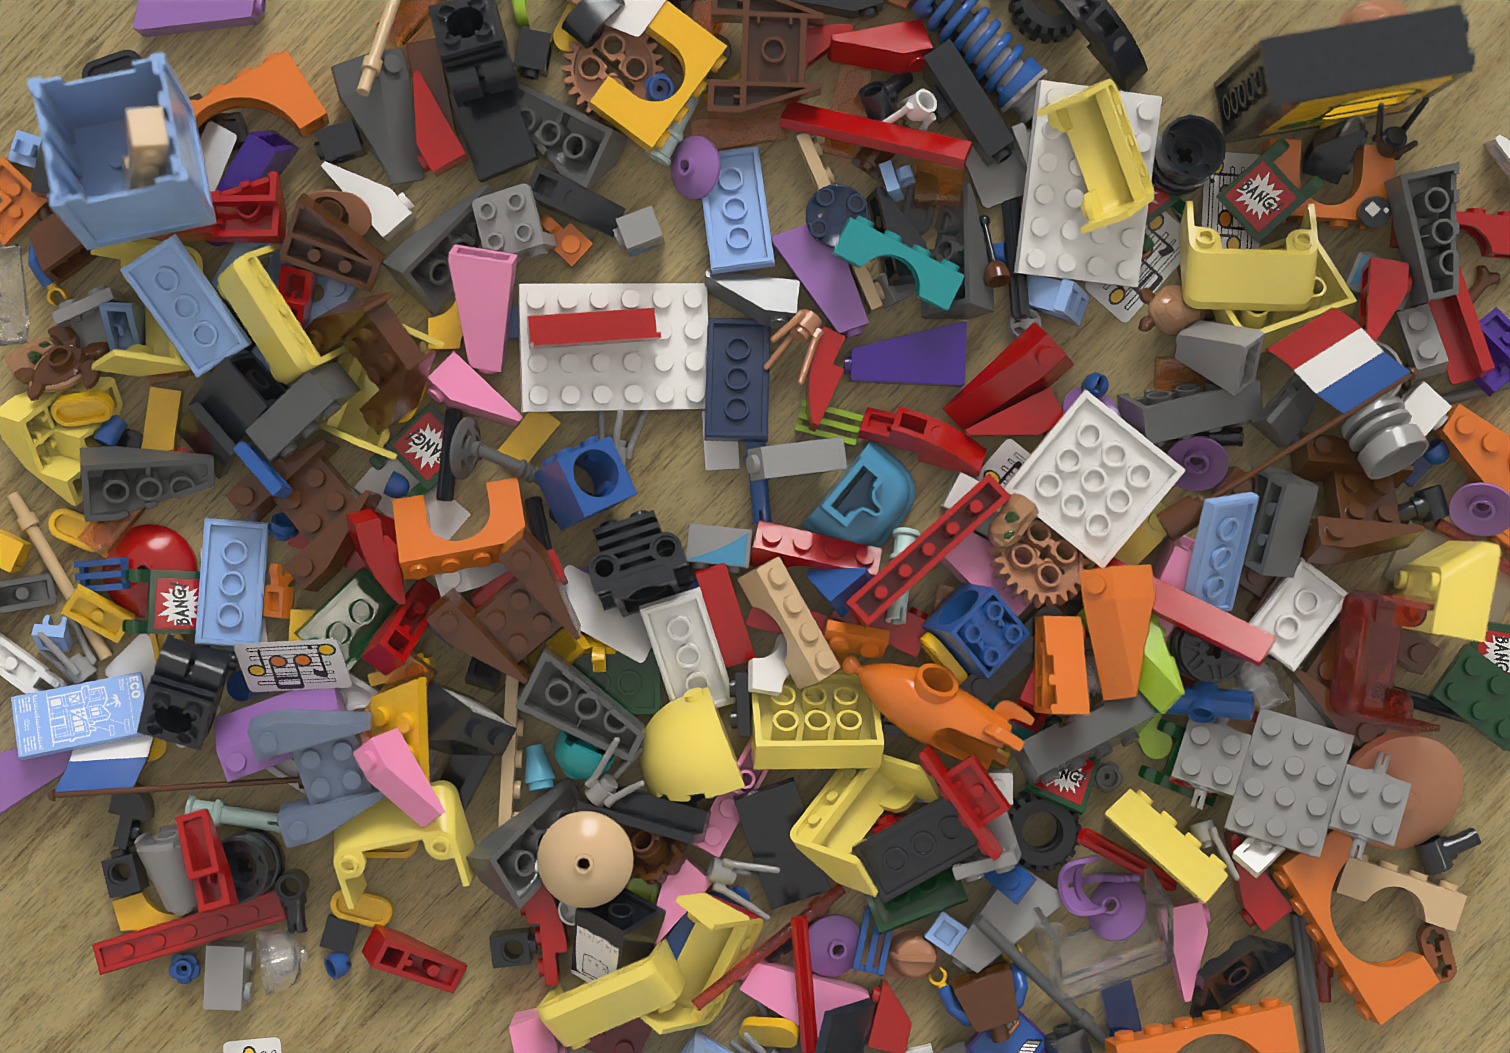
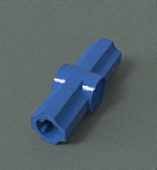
M1198 681L1192 687L1183 686L1185 693L1166 712V714L1188 715L1190 719L1200 723L1213 722L1216 717L1251 720L1254 712V692L1220 689L1214 683ZM1154 707L1155 713H1160V712Z

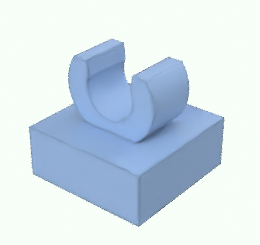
M17 130L7 160L35 169L41 137Z
M891 160L879 164L889 196L894 202L905 199L901 187H909L916 184L910 165L895 170Z
M46 615L43 618L42 624H34L31 635L39 650L51 651L37 636V633L42 631L62 652L71 651L73 640L69 634L70 624L67 617L63 616L58 626L53 625L50 615Z
M945 911L937 914L924 933V937L951 955L968 931V928Z

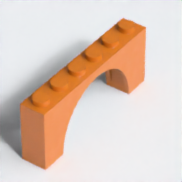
M287 50L280 54L273 53L263 60V64L254 69H244L236 75L233 81L226 85L218 84L208 91V95L203 98L191 100L198 128L211 117L236 108H255L275 114L288 122L300 134L302 139L330 123L326 110Z
M1328 829L1319 859L1288 849L1271 864L1275 871L1273 878L1282 889H1286L1291 897L1289 900L1291 907L1298 915H1302L1308 924L1305 926L1307 933L1314 941L1319 942L1324 950L1321 953L1322 957L1339 974L1338 982L1347 994L1352 995L1356 1002L1354 1005L1356 1012L1363 1020H1369L1382 1025L1440 981L1423 955L1407 951L1403 955L1388 961L1364 962L1352 955L1343 946L1333 927L1330 900L1336 877L1350 858L1348 854L1353 840L1347 834Z
M1275 996L1261 998L1260 1003L1254 1005L1249 1003L1234 1004L1231 1006V1010L1204 1011L1202 1012V1017L1193 1019L1189 1016L1177 1017L1173 1019V1023L1167 1025L1161 1023L1147 1024L1144 1026V1030L1141 1031L1120 1030L1114 1033V1037L1104 1039L1106 1053H1177L1192 1040L1211 1034L1234 1036L1251 1053H1300L1292 1005L1279 1000Z

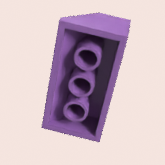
M339 688L292 690L215 718L216 751L227 782L294 758L292 752L257 761L247 733L252 717L281 709L347 711Z

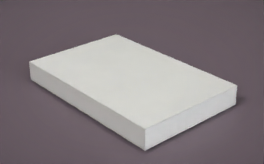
M1300 557L1294 578H1282L1249 621V624L1276 636V642L1269 654L1294 672L1352 595Z

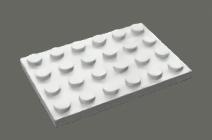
M1039 80L1037 81L1014 273L1138 287L1148 204L1128 219L1084 234L1081 233L1080 228L1090 221L1084 217L1081 209V202L1084 201V195L1088 192V188L1067 132L1060 133L1057 129H1053L1049 124L1047 114L1038 117L1036 111L1051 102L1089 86ZM1119 91L1150 179L1152 180L1162 97Z
M705 283L518 284L521 412L705 409L708 324L707 287ZM655 308L656 330L661 332V338L656 341L529 349L526 317Z

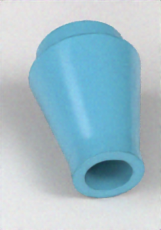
M544 744L525 747V784H528L529 792L553 788V780L556 777L545 752Z

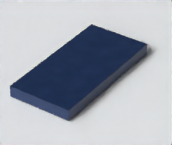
M708 318L704 441L768 442L769 369L764 370L763 366L770 357V326L762 325L753 319Z

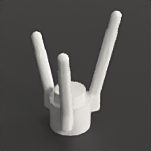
M921 88L915 94L898 102L897 107L901 109L882 122L893 123L906 114L912 121L923 120L919 130L926 131L928 126L936 119V115L933 112L937 108V100L930 91Z

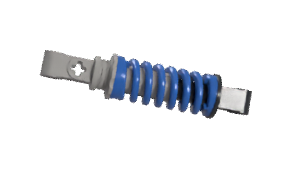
M910 0L906 7L918 18L924 19L932 15L927 25L930 31L936 32L943 28L939 35V41L942 44L949 39L951 41L955 40L953 44L960 55L965 54L963 60L969 69L977 66L973 74L976 80L980 82L988 78L984 90L988 94L995 93L996 91L999 92L996 104L1001 108L1002 113L1014 109L1018 115L1020 114L1022 123L1033 122L1037 81L1043 80L1048 71L1045 68L1043 69L1033 57H1028L1023 61L1019 58L1024 52V47L1021 44H1017L1010 48L1008 44L1013 38L1012 34L1005 32L999 36L996 33L1001 27V22L998 19H994L990 23L985 20L990 13L988 7H982L973 14L971 9L978 0H964L963 2L961 0Z

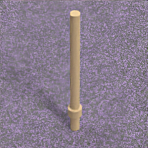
M387 0L369 55H365L361 65L362 75L356 91L362 96L369 95L374 78L380 74L383 65L381 58L401 0Z
M19 491L8 495L7 499L18 516L17 523L23 532L26 531L67 601L74 591V587L38 526L40 521L34 511H29ZM80 624L100 660L102 661L112 656L103 637L99 633Z

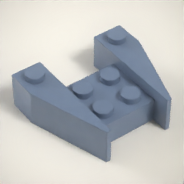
M281 709L251 718L247 733L257 761L292 752L307 795L306 798L281 804L277 821L287 848L319 840L386 797L367 780L353 755V752L363 745L360 733L371 729L372 712Z

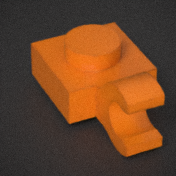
M546 214L540 220L541 226L548 233L555 235L558 247L552 249L572 268L593 246V243L572 223H569L563 229L549 214Z
M271 563L269 568L271 582L270 585H265L263 616L290 619V610L294 607V587H288V585L294 578L285 567L282 575V564Z

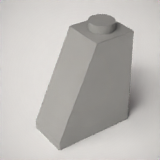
M1198 320L1189 328L1182 329L1176 338L1175 359L1235 396L1255 381L1265 333L1258 329Z
M844 437L764 446L747 450L746 467L751 481L847 469Z

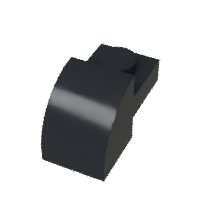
M137 782L135 787L143 786ZM149 792L112 795L108 813L120 815L113 847L127 849L135 845L136 838L142 835L143 824L140 823V820L146 821L154 817V801Z

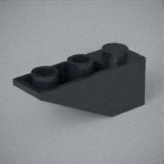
M536 165L528 183L532 188L536 204L611 237L615 235L613 229L618 228L616 219L622 217L626 208L538 165Z

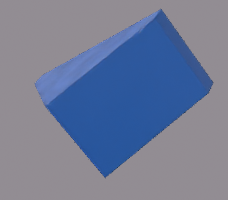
M866 567L807 570L806 575L817 592L841 618L849 612L844 606L846 601L873 578Z

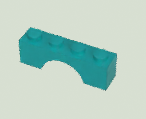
M857 216L856 219L851 217L847 219L830 253L831 255L857 268L864 266L868 261L876 257L895 258L904 263L911 271L915 281L916 298L941 311L949 309L965 275L958 272L960 268L958 265L942 259L941 263L930 258V251L918 245L910 248L902 244L903 238L891 231L886 230L882 234L873 229L874 223L864 217Z

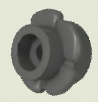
M1100 762L1093 785L1096 788H1101L1103 792H1112L1121 784L1122 773L1119 772V767L1115 763L1107 762L1104 764ZM1109 774V779H1104V775Z

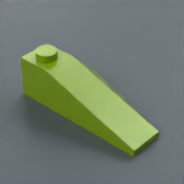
M1083 608L1077 616L1081 617L1082 624H1084L1089 633L1085 609ZM1151 614L1150 630L1146 638L1143 654L1144 662L1138 689L1160 713L1165 714L1185 692L1175 659L1168 653L1164 640L1167 637L1165 627H1161L1158 617Z

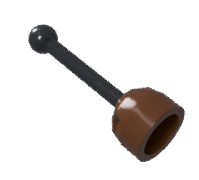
M981 215L979 220L983 228L991 261L986 266L984 272L986 285L992 288L1001 287L1011 281L1010 272L1005 263L996 259L988 226L990 218L987 215Z

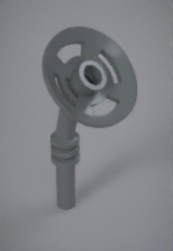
M465 417L459 422L452 437L449 454L451 472L456 479L465 480L468 478L478 460L484 458L514 471L516 477L520 476V479H526V482L529 484L534 482L539 485L534 476V473L539 471V467L533 466L530 462L527 463L525 459L520 461L486 446L481 441L479 424L475 418ZM466 432H468L469 436L467 439H464ZM461 462L462 465L466 468L465 471L462 469Z

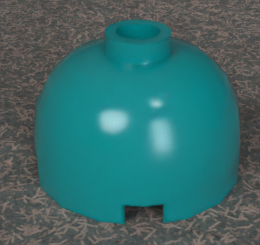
M561 729L554 743L556 761L563 769L564 774L573 780H588L606 750ZM613 754L601 775L607 773L617 757Z

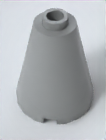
M170 824L159 827L161 832L159 834L151 836L150 831L143 833L136 838L134 844L165 909L168 912H173L174 915H184L193 910V907L197 904L193 881H189L187 877L177 824Z

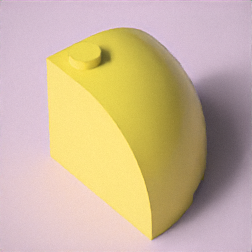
M696 687L684 693L683 697L661 708L647 724L645 736L640 746H643V752L639 756V761L649 791L657 798L667 795L669 801H689L691 799L689 795L704 793L706 798H711L745 787L735 750L708 687L703 689Z

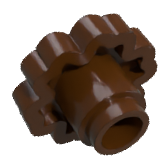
M641 829L635 830L630 836L634 856L631 874L636 879L641 878L648 885L662 884L666 881L668 874L676 875L679 873L681 866L686 861L682 851L686 848L687 843Z

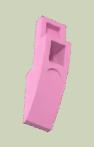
M751 737L737 759L745 787L715 796L708 809L712 812L705 841L693 844L717 858L720 857L740 821L733 796L759 788L769 769L753 770Z

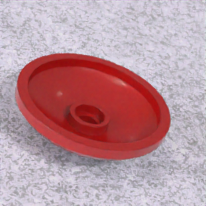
M155 524L139 525L124 531L111 543L104 559L128 557L129 569H140L142 566H146L148 570L198 571L195 553L187 540L173 529ZM121 564L104 565L102 567V572L121 570ZM122 577L103 578L104 584L122 583ZM130 582L131 589L107 591L110 598L117 605L134 613L137 617H147L148 582Z

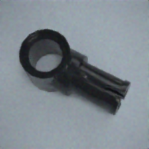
M893 73L886 81H874L866 84L859 90V98L869 119L883 121L895 113L893 104L898 100V94L913 82L912 73Z
M1441 484L1418 490L1413 493L1414 496L1410 497L1409 501L1398 505L1400 523L1413 519L1417 521L1422 520L1423 523L1450 515Z
M1470 827L1450 837L1435 835L1414 847L1426 874L1436 875L1451 869L1454 865L1452 861L1457 859L1458 854L1480 845L1481 840L1476 830Z
M296 868L288 870L275 883L276 894L281 899L282 906H285L287 934H295L296 931L297 934L308 931L305 903H307L306 891L309 888L310 880L305 871ZM287 878H293L298 882V892H292L287 888Z

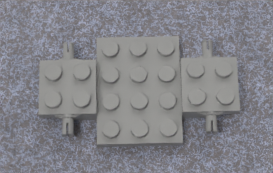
M1261 707L1252 735L1234 730L1228 725L1229 718H1216V721L1210 723H1200L1189 718L1171 778L1186 782L1195 788L1189 806L1195 808L1198 797H1200L1197 806L1198 810H1203L1207 793H1216L1232 798L1233 801L1224 829L1317 859L1320 858L1328 829L1347 834L1353 838L1348 857L1354 858L1358 846L1356 860H1362L1366 842H1378L1394 847L1412 784L1394 779L1386 773L1392 755L1386 753L1383 765H1381L1384 752L1378 751L1374 769H1361L1348 765L1347 761L1354 741V735Z

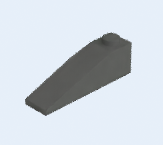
M402 48L384 50L381 58L383 65L380 74L374 78L368 96H362L356 90L362 75L361 65L363 59L369 53L333 65L331 71L338 97L345 108L348 107L357 121L355 125L360 133H364L374 149L373 154L391 183L398 185L422 181L424 179L423 167L416 156L420 154V150L416 144L415 111L411 83Z
M518 81L520 91L515 93L532 141L537 145L536 148L548 157L562 176L590 189L617 164L629 137L621 131Z
M967 183L943 192L935 229L938 232L935 248L929 250L933 259L941 263L942 259L958 265L960 267L958 272L965 275L947 311H941L921 300V317L925 319H971L994 312V290L986 285L984 277L985 268L989 260L971 184Z

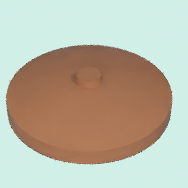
M1418 731L1392 732L1365 744L1352 756L1347 763L1348 765L1361 769H1374L1378 751L1384 752L1381 765H1383L1385 755L1388 753L1392 757L1390 758L1386 773L1394 779L1412 784L1394 847L1378 842L1367 844L1381 849H1405L1421 844L1439 833L1455 815L1463 795V773L1455 755L1440 740Z

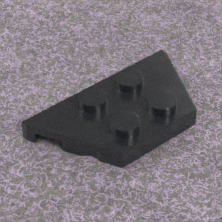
M1250 934L1243 939L1235 941L1227 951L1217 958L1208 960L1203 968L1197 971L1190 1009L1191 1017H1202V1012L1221 1009L1294 957L1295 953L1288 944Z

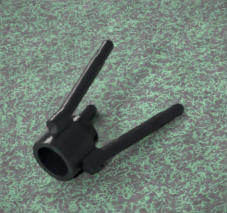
M1424 97L1401 127H1389L1384 132L1385 105L1384 103L1378 104L1376 129L1372 141L1377 143L1376 148L1382 156L1400 160L1403 154L1418 145L1417 140L1406 144V132L1429 102V97Z

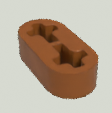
M1426 922L1416 932V941L1420 955L1425 957L1440 981L1439 983H1447L1455 977L1457 972L1449 935L1444 928ZM1431 930L1439 934V937L1434 939L1436 949H1434L1432 943L1426 941V938L1430 937ZM1436 956L1439 957L1442 963L1447 965V967L1442 969L1443 974L1441 975L1434 971V968L1438 967Z

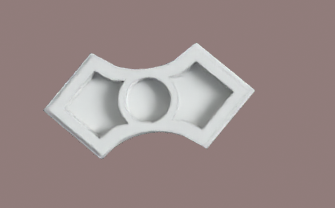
M784 634L777 636L775 647L769 656L752 658L748 661V692L778 696L782 693L784 680L790 674L784 664L787 655V643Z

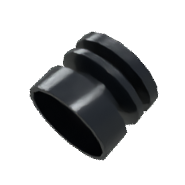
M1186 115L1178 117L1171 122L1157 137L1151 180L1156 188L1166 194L1176 196L1191 194L1200 188L1220 168L1225 159L1226 144L1221 131L1213 122L1201 116Z
M1176 626L1170 638L1169 650L1180 672L1203 682L1219 683L1229 680L1240 671L1245 662L1244 659L1218 646L1213 649L1214 655L1206 654V651L1209 649L1208 643L1210 642Z
M246 829L221 840L239 904L253 900L275 886L278 878L283 875L285 870V854L282 845L272 834L260 829ZM247 858H251L252 862L250 865L252 868L247 866L250 862Z

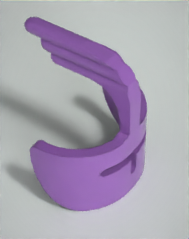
M1090 855L1071 861L1062 867L1058 877L1059 895L1066 909L1074 915L1091 916L1105 912V907L1093 904L1086 897L1083 890L1084 885L1099 882L1123 883L1140 881V874L1105 872L1082 877V871L1086 863L1099 861V855Z

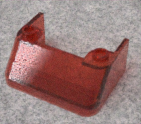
M1353 590L1346 594L1342 603L1329 698L1330 706L1337 715L1411 734L1440 731L1441 725L1412 718L1414 704L1411 696L1404 690L1393 688L1402 626H1420L1426 619L1427 610H1434L1436 600L1415 595L1369 590Z

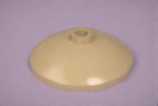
M593 811L574 812L558 819L544 834L537 854L538 871L547 890L561 902L580 908L600 906L614 899L628 883L634 861L632 845L624 829L610 817ZM586 858L589 860L590 866L588 868H581L578 865V860Z

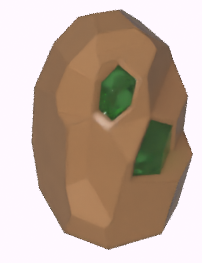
M50 337L30 341L5 357L6 364L13 374L20 368L34 369L37 362L45 354L61 344Z
M1013 493L989 524L988 537L990 542L997 548L1009 547L1016 543L1038 515L1039 511L1036 504L1024 495Z

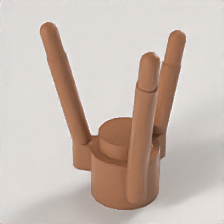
M807 309L798 310L795 316L770 338L771 342L774 343L790 330L788 337L763 366L764 370H768L777 361L794 339L801 343L811 340L797 381L798 385H803L818 341L824 334L819 329L822 321L814 312Z

